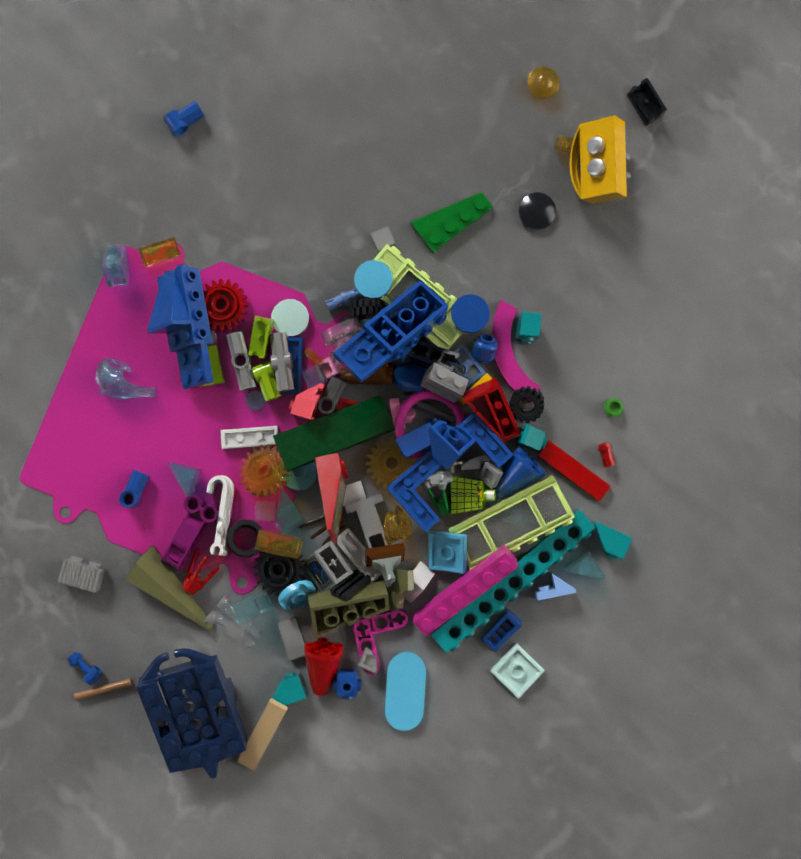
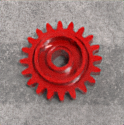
M222 278L219 279V284L212 280L211 287L205 284L207 290H203L210 327L213 325V330L217 331L220 326L222 332H225L226 326L232 331V324L239 327L237 321H245L241 315L248 314L244 307H248L249 304L243 302L248 297L241 295L244 290L242 288L237 290V283L231 286L229 279L225 284ZM221 301H226V307L219 310L218 304Z

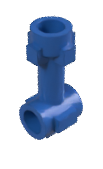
M75 651L67 659L70 662L69 665L71 667L76 665L86 674L83 680L87 684L92 685L101 678L102 670L95 665L92 668L89 667L82 660L83 655Z

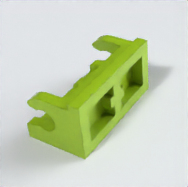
M255 316L249 356L256 355L262 359L268 357L270 347L269 334H272L274 319Z

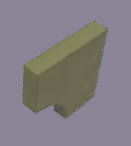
M394 570L396 581L392 583V587H386L389 608L401 609L404 607L406 594L414 590L413 570Z

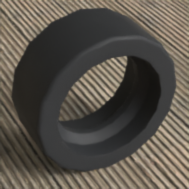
M241 520L235 523L228 533V546L230 550L242 558L256 555L262 549L265 541L262 527L251 520ZM241 528H251L257 534V543L250 550H242L236 546L234 537Z

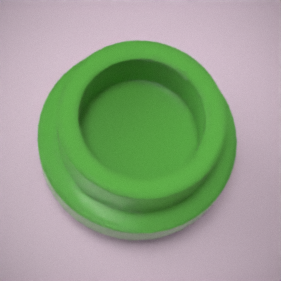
M611 398L605 402L604 412L609 417H617L623 412V404L619 399Z

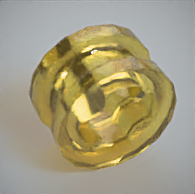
M558 136L554 148L563 152L571 151L570 145L573 143V140L566 136Z

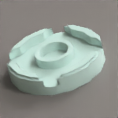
M295 299L280 301L271 313V319H274L273 327L277 332H286L287 337L301 335L307 329L309 323L307 308Z

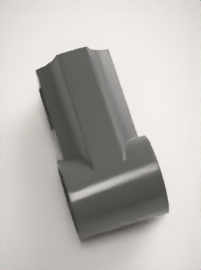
M331 377L322 398L318 402V409L321 413L329 415L336 411V406L347 383ZM326 401L332 403V409L329 411L322 409V405Z

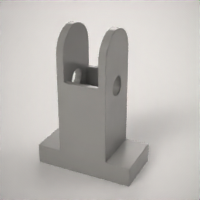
M382 494L345 506L347 513L357 511L369 548H373L369 537L379 533L382 534L385 546L389 545L375 505L384 501Z

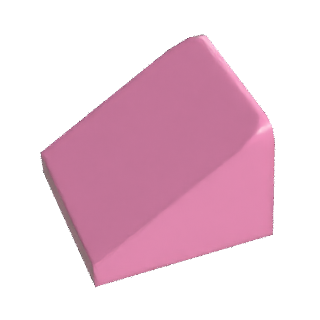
M329 356L316 364L323 381L341 374V368H343L334 356Z

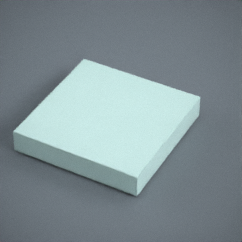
M517 643L490 670L518 699L545 671Z

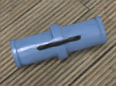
M354 288L345 293L344 291L341 292L340 295L326 300L325 303L329 312H332L340 307H347L350 301L364 298V296L359 294L358 290Z

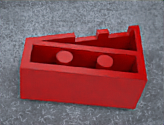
M495 378L464 392L463 400L503 443L521 435L502 387Z

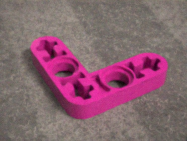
M396 609L380 613L368 619L361 618L353 626L360 659L364 652L361 644L364 641H369L372 644L371 651L377 659V672L380 668V662L373 634L404 627L408 622L406 611ZM398 613L401 616H405L402 623L396 620L392 621L393 626H389L390 622L387 615H391V619L396 618ZM382 617L386 620L387 624L384 628L376 626L375 621L377 618ZM360 622L368 626L365 628V634H370V637H364L359 640V637H362V631L360 629L357 630ZM363 669L366 674H369V675L375 674V673H372V672H370V671H368V670Z

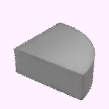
M366 647L358 666L376 674V656Z

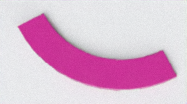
M501 300L496 309L492 325V336L498 343L494 358L502 377L514 392L523 386L524 388L531 386V389L536 388L538 391L540 386L528 378L522 371L512 350L511 328L518 309ZM524 398V400H526L527 402H532L531 399Z

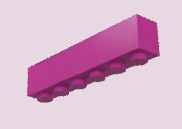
M505 544L415 611L413 623L426 637L517 569V558Z

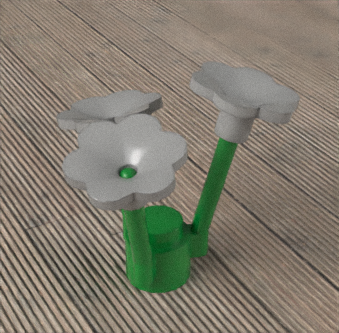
M460 459L450 466L447 471H437L422 483L424 490H427L433 502L434 508H438V512L441 515L451 513V482L453 481L455 466L463 464V461ZM448 483H449V496L446 495V492H445V488H446V485H447ZM431 485L438 486L441 490L442 496H439L438 500H436L430 488Z

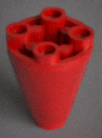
M320 637L314 642L305 643L304 655L313 694L318 696L328 694L343 655V644L330 642L325 637Z

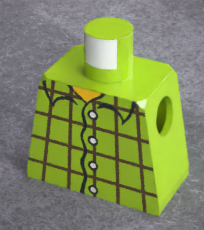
M453 477L451 482V514L485 509V501H496V490H485L484 482Z

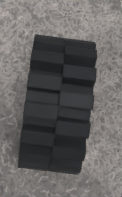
M359 299L350 301L349 318L355 320L372 319L383 309V300Z
M523 386L519 390H515L509 401L514 419H520L521 423L523 421H526V423L536 421L537 418L541 417L545 403L544 397L541 396L542 393L540 391L537 392L536 388L531 389V386H527V388ZM524 398H529L534 402V408L531 411H524L520 408L519 402Z

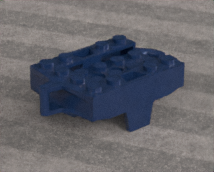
M187 648L174 650L175 658L187 657L191 661L160 670V665L169 660L168 652L163 653L151 662L142 677L139 678L136 689L169 773L203 767L210 778H216L219 762L246 751L247 737L237 710V693L231 677L226 679L217 655L209 656ZM157 682H159V685H160V687H161V690H162V692H163V695H164V698H165V700H166L167 705H166L165 702H164V699H163V697H162V694H161V692H160V689H159V686H158ZM224 700L225 706H219L218 703ZM176 731H178V734H179V736H180L181 742H182V744H183V748H182V746H181V743H180V741H179V738H178V736H177Z

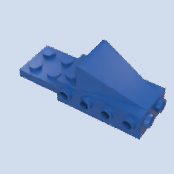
M178 265L175 270L165 271L164 275L157 277L159 290L147 331L148 334H167L170 352L177 353L183 390H188L214 382L207 345L213 342L199 268L188 267V265Z
M420 280L415 285L409 287L401 296L395 298L390 305L380 310L376 316L366 321L363 329L338 348L333 356L362 383L385 363H390L394 359L402 362L418 343L419 338L422 336L426 337L435 325H441L445 321L448 305Z

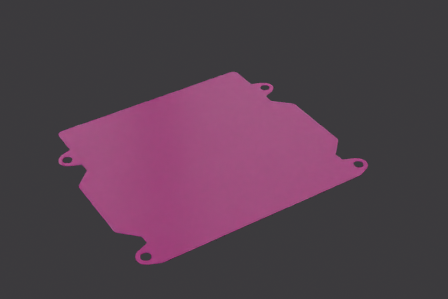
M168 242L151 256L126 245H117L113 250L22 469L20 481L24 485L53 496V513L60 523L74 521L84 509L97 513L108 541L142 555L153 545L162 557L188 513L184 508V500L189 496L199 495L204 499L205 506L217 505L220 508L222 483L219 482L216 485L214 494H208L206 491L211 478L224 475L233 481L235 489L229 531L235 523L241 520L256 522L262 527L265 537L260 551H265V546L277 543L297 490L287 487L281 479L280 468L283 461L276 445L222 449L220 430L278 426L279 433L308 423L310 420L290 414L289 405L292 398H296V395H284L280 392L282 397L265 402L260 385L257 382V388L240 391L226 335L242 331L249 353L255 316L271 319V313L280 301L295 299L301 302L309 313L307 329L301 335L296 336L304 338L302 392L320 383L325 384L327 388L330 379L322 380L316 364L329 356H333L338 348L359 333V321L352 319V324L349 327L343 326L341 323L342 318L349 316V311L345 310L338 313L328 324L316 320L304 293L223 261L200 271L203 290H207L205 284H208L210 287L212 286V280L219 284L220 278L223 279L224 284L228 279L231 281V286L237 283V290L242 288L244 292L241 295L248 297L243 301L249 304L248 307H244L248 314L241 315L245 321L238 320L239 327L232 324V331L227 326L225 327V332L220 330V326L217 331L213 330V325L210 327L213 343L207 345V347L218 346L225 383L183 390L177 353L170 352L167 334H148L147 331L159 290L157 277L164 275L165 271L175 270L178 265H184L183 248L177 242ZM171 247L176 248L178 251L175 258L167 256V250ZM221 301L218 304L219 310L226 307V301ZM274 327L272 329V334L277 333ZM271 342L268 357L265 359L259 358L256 355L249 356L252 367L268 361L271 362ZM240 357L237 361L238 366H243L246 363V358ZM341 374L334 377L342 380ZM330 401L324 402L322 409L329 411L332 403ZM318 409L315 420L326 415ZM133 470L149 475L150 477L141 495L139 506L136 508L123 507L119 503V496L124 492ZM132 494L126 498V502L130 505L134 501ZM192 499L190 502L193 509L198 507L196 499ZM62 507L70 508L71 514L69 517L63 518L60 515ZM209 508L207 516L213 519L215 511ZM217 521L207 523L180 570L188 571L195 549L199 548L192 573L196 571L203 557L206 556L207 560L202 569L219 562L230 566L231 588L237 594L250 592L260 579L259 576H254L255 573L259 572L258 569L253 568V566L259 565L255 558L261 557L259 552L251 557L242 558L237 556L230 550L227 538L228 554L226 556H220L219 553L218 555H212L210 548L215 541ZM248 527L239 529L234 537L236 546L242 550L252 549L257 543L256 532ZM240 577L246 578L248 582L247 586L242 589L236 585V581Z

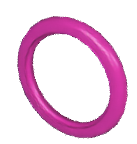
M423 390L409 396L399 407L395 417L396 438L405 435L404 421L407 412L413 405L422 400L435 399L445 403L453 411L457 425L465 420V415L457 401L453 403L430 390ZM418 451L412 454L411 457L419 460L426 452Z

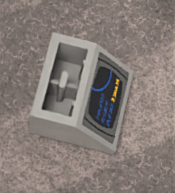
M332 540L302 560L306 562L303 566L321 592L327 591L354 572Z

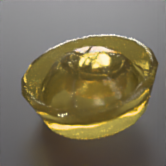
M541 66L532 70L528 75L527 85L533 96L545 99L553 96L558 91L560 80L555 70L550 67Z

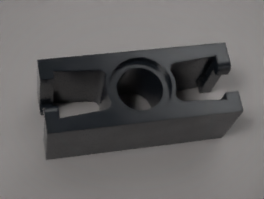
M420 340L415 345L417 353L421 354V352H424L426 356L415 355V351L412 350L409 354L412 364L426 369L435 362L458 374L455 366L451 365L450 367L446 365V362H454L458 366H461L463 363L459 353ZM440 357L437 361H432L433 358Z

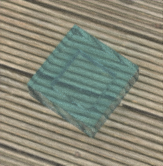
M321 364L302 371L308 389L320 383L328 382Z

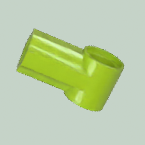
M268 361L252 367L254 377L260 385L265 402L282 397L280 392L277 391L275 372L272 369L271 362Z

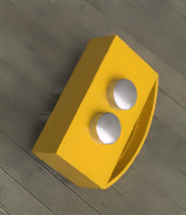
M613 115L579 124L575 133L570 153V175L576 193L582 200L588 203L595 204L627 197L626 179H630L631 174L626 172V161L630 160V155L626 153L625 121ZM579 155H580V165H581V181H580V177H579V168H578V166H579Z

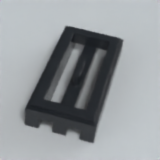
M354 570L351 575L332 587L330 593L332 596L346 601L371 581L370 575L367 574L365 576L363 572L359 573L358 570Z

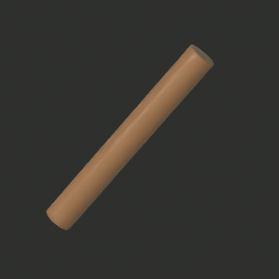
M129 678L75 693L74 698L78 701L133 686V680Z

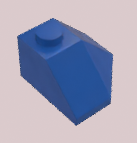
M439 420L428 430L432 456L446 470L476 442V439L463 426H448L445 421Z

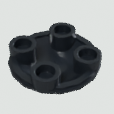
M530 193L523 198L519 205V216L522 224L532 229L538 230L550 226L556 215L555 203L551 197L544 193Z

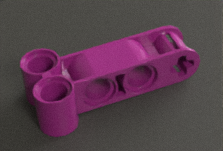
M192 495L184 500V508L188 513L161 558L162 563H168L175 567L176 571H179L205 525L218 520L219 507L217 505L205 506L204 499L199 495ZM192 499L198 501L196 509H193L190 505ZM209 508L215 511L213 519L207 516Z

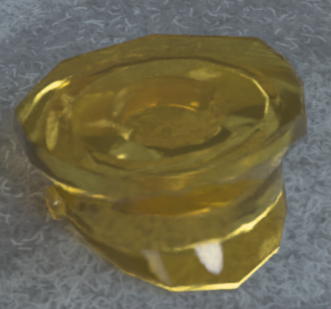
M396 505L393 511H389L385 515L384 536L389 545L399 540L404 542L411 540L412 523L406 510L399 505Z

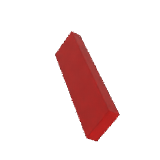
M548 440L544 449L537 455L597 501H601L611 487L550 440Z

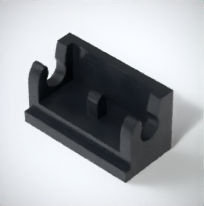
M648 78L642 80L637 87L634 85L629 93H627V97L645 126L661 118L667 110Z

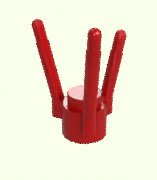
M199 548L195 549L187 574L183 579L185 582L182 588L190 594H195L197 590H202L204 585L220 570V567H216L200 582L201 578L198 575L207 560V557L204 556L195 573L191 574Z

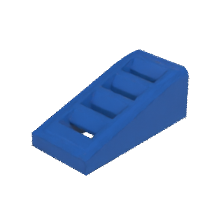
M507 609L481 637V640L496 652L522 626V621L510 609ZM508 618L513 623V625H511L506 619ZM501 624L505 625L509 630L506 631ZM496 629L503 634L502 637L495 632ZM489 636H494L498 642H494Z

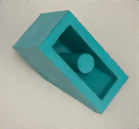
M528 424L523 425L516 445L537 452L541 448L544 449L547 442L546 432Z
M593 521L592 524L595 527L594 531L601 550L607 552L605 556L617 560V558L624 559L633 538Z
M295 671L283 675L284 678L280 681L272 698L285 706L306 699L308 693L301 673L295 674Z

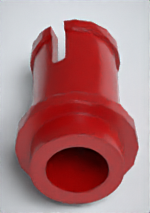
M609 442L599 444L597 451H600L603 467L615 465L611 450L612 445Z

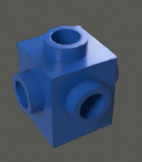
M358 669L338 670V677L334 678V690H337V696H341V699H353V697H357V692L361 691L362 679H358Z

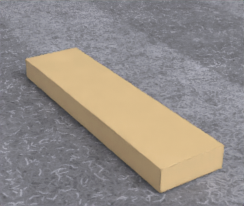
M272 698L269 700L247 742L246 751L241 753L237 761L238 763L253 771L255 770L288 709L287 706Z

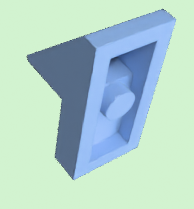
M551 572L550 577L553 587L543 585L538 587L539 590L534 591L535 598L538 601L576 593L575 588Z

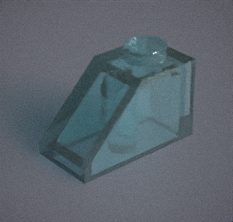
M283 489L280 491L275 514L277 522L274 524L280 533L284 532L286 535L304 523L305 519L286 490Z

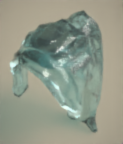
M105 358L98 364L95 379L96 383L100 385L98 391L100 395L122 400L140 396L154 398L157 387H142L126 381L122 377L124 371L130 372L132 367L120 360Z

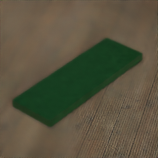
M381 395L276 434L273 436V439L287 472L315 462V457L341 452L395 431V428Z

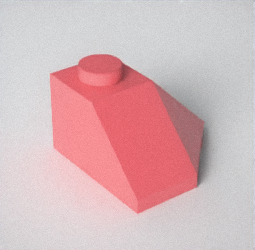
M320 383L296 395L295 399L292 398L289 405L290 414L310 421L315 420L318 402L324 394L326 385Z

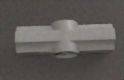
M234 332L226 335L240 391L257 388L243 332ZM240 357L246 358V363L243 366H238L237 364Z
M277 332L269 334L272 349L271 365L275 372L277 391L295 390L292 374L293 360L291 352H289L287 333Z

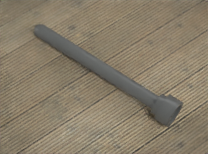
M405 391L400 400V404H402L404 400L411 396L412 392ZM423 401L413 405L457 425L456 418L452 414Z

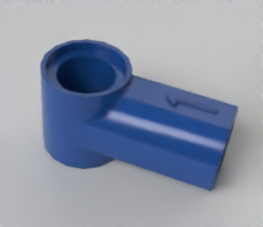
M193 101L179 111L173 110L167 113L164 121L174 136H180L188 130V126L205 115L196 101Z
M133 470L124 492L119 496V503L126 508H136L139 506L141 495L150 476ZM132 494L134 501L129 505L126 502V498Z

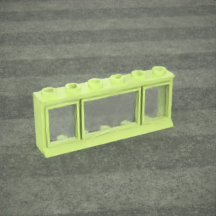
M552 474L548 478L536 482L531 487L519 491L505 500H501L496 505L466 518L455 526H451L448 530L450 533L467 534V565L469 570H471L505 544L511 553H514L521 549L520 545L526 542L528 545L538 540V536L542 534L547 536L555 532L554 528L562 525V527L573 523L572 519L575 518V515Z

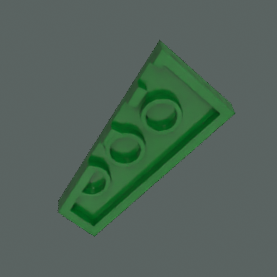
M480 192L410 222V224L431 252L434 253L492 210L493 205Z

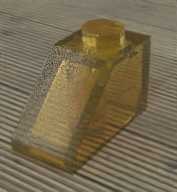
M269 529L259 530L254 549L299 559L304 539Z

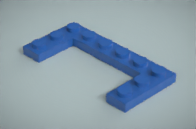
M475 412L459 424L476 439L475 443L498 469L514 455ZM431 450L387 487V490L425 533L440 520L415 491L429 476L442 467L432 456Z

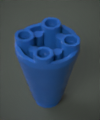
M521 446L514 451V455L502 470L503 474L497 487L492 489L496 490V495L500 499L508 498L541 480L546 475V472L538 466L540 463L533 456L529 458L527 456L528 453Z

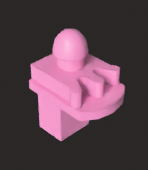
M399 398L389 399L394 425L395 417L400 407ZM410 408L405 417L404 429L406 428V423H412V418L416 415L415 410Z

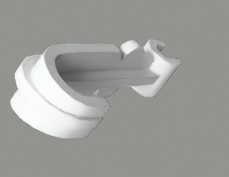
M219 475L211 478L206 491L208 494H214L216 485L219 482L223 485L215 541L210 548V552L212 555H218L219 553L220 556H226L228 554L226 544L235 489L234 483L229 477Z

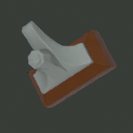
M400 543L365 549L366 567L378 569L383 575L386 587H392V583L396 581L394 570L404 561V544Z

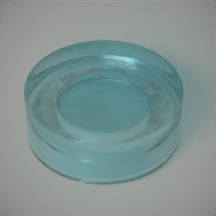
M253 391L247 395L246 405L250 409L258 411L265 406L266 402L262 393Z

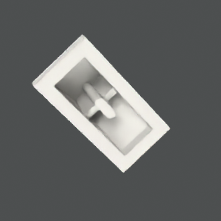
M421 561L413 569L414 590L409 591L405 596V599L410 603L420 595L435 574L434 571L430 570Z

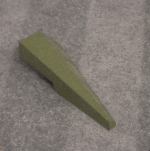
M152 545L136 562L125 580L210 631L215 624L206 616L203 608L196 603L193 595L182 588L183 582L173 573L167 563L161 562L162 557L156 551V547Z

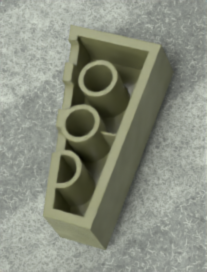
M384 581L368 583L346 601L332 596L330 590L307 594L314 639L320 638L321 634L326 632L333 633L338 631L337 628L346 624L349 626L353 625L361 618L368 619L390 610L388 592Z

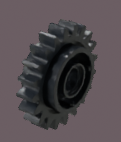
M280 542L279 545L272 543L271 546H265V551H259L261 557L255 558L259 565L253 566V568L258 569L259 572L255 573L254 576L260 577L257 584L264 583L262 590L269 588L268 594L275 592V595L279 596L286 587L305 580V577L301 574L307 572L306 569L302 568L306 562L300 561L304 555H296L298 548L291 550L292 544H287L285 547L284 542ZM278 564L283 568L282 574L277 570Z

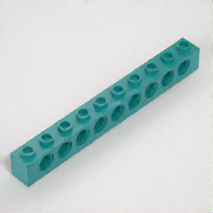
M576 509L573 512L575 518L572 519L573 523L565 527L559 525L554 528L555 532L544 536L517 559V569L431 632L432 637L446 653L449 650L451 652L456 650L460 646L459 642L462 639H469L475 633V628L479 625L483 627L490 620L489 617L493 613H500L505 608L503 605L506 602L514 601L519 596V591L523 588L526 590L534 584L533 580L538 575L539 577L545 575L549 571L548 567L553 563L555 565L564 558L563 554L567 551L572 552L578 547L577 543L582 538L586 540L593 534L594 525L580 509ZM571 527L577 529L575 537H570L568 534V530ZM557 539L562 541V547L559 550H556L553 546L554 541ZM541 552L548 554L545 562L539 561L538 557ZM527 564L533 566L531 574L524 573V567ZM511 577H517L519 580L518 584L514 587L509 585ZM497 589L504 591L501 599L494 598V592ZM488 602V610L480 611V603ZM468 614L474 616V621L471 624L464 622V617ZM452 627H458L460 629V632L457 636H451L449 634V630Z

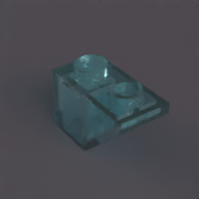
M114 244L106 247L102 270L108 287L126 285L128 283L129 267L125 245Z

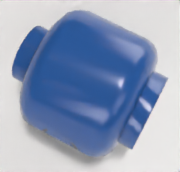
M481 334L474 339L471 355L479 363L491 362L495 358L498 343L492 335Z

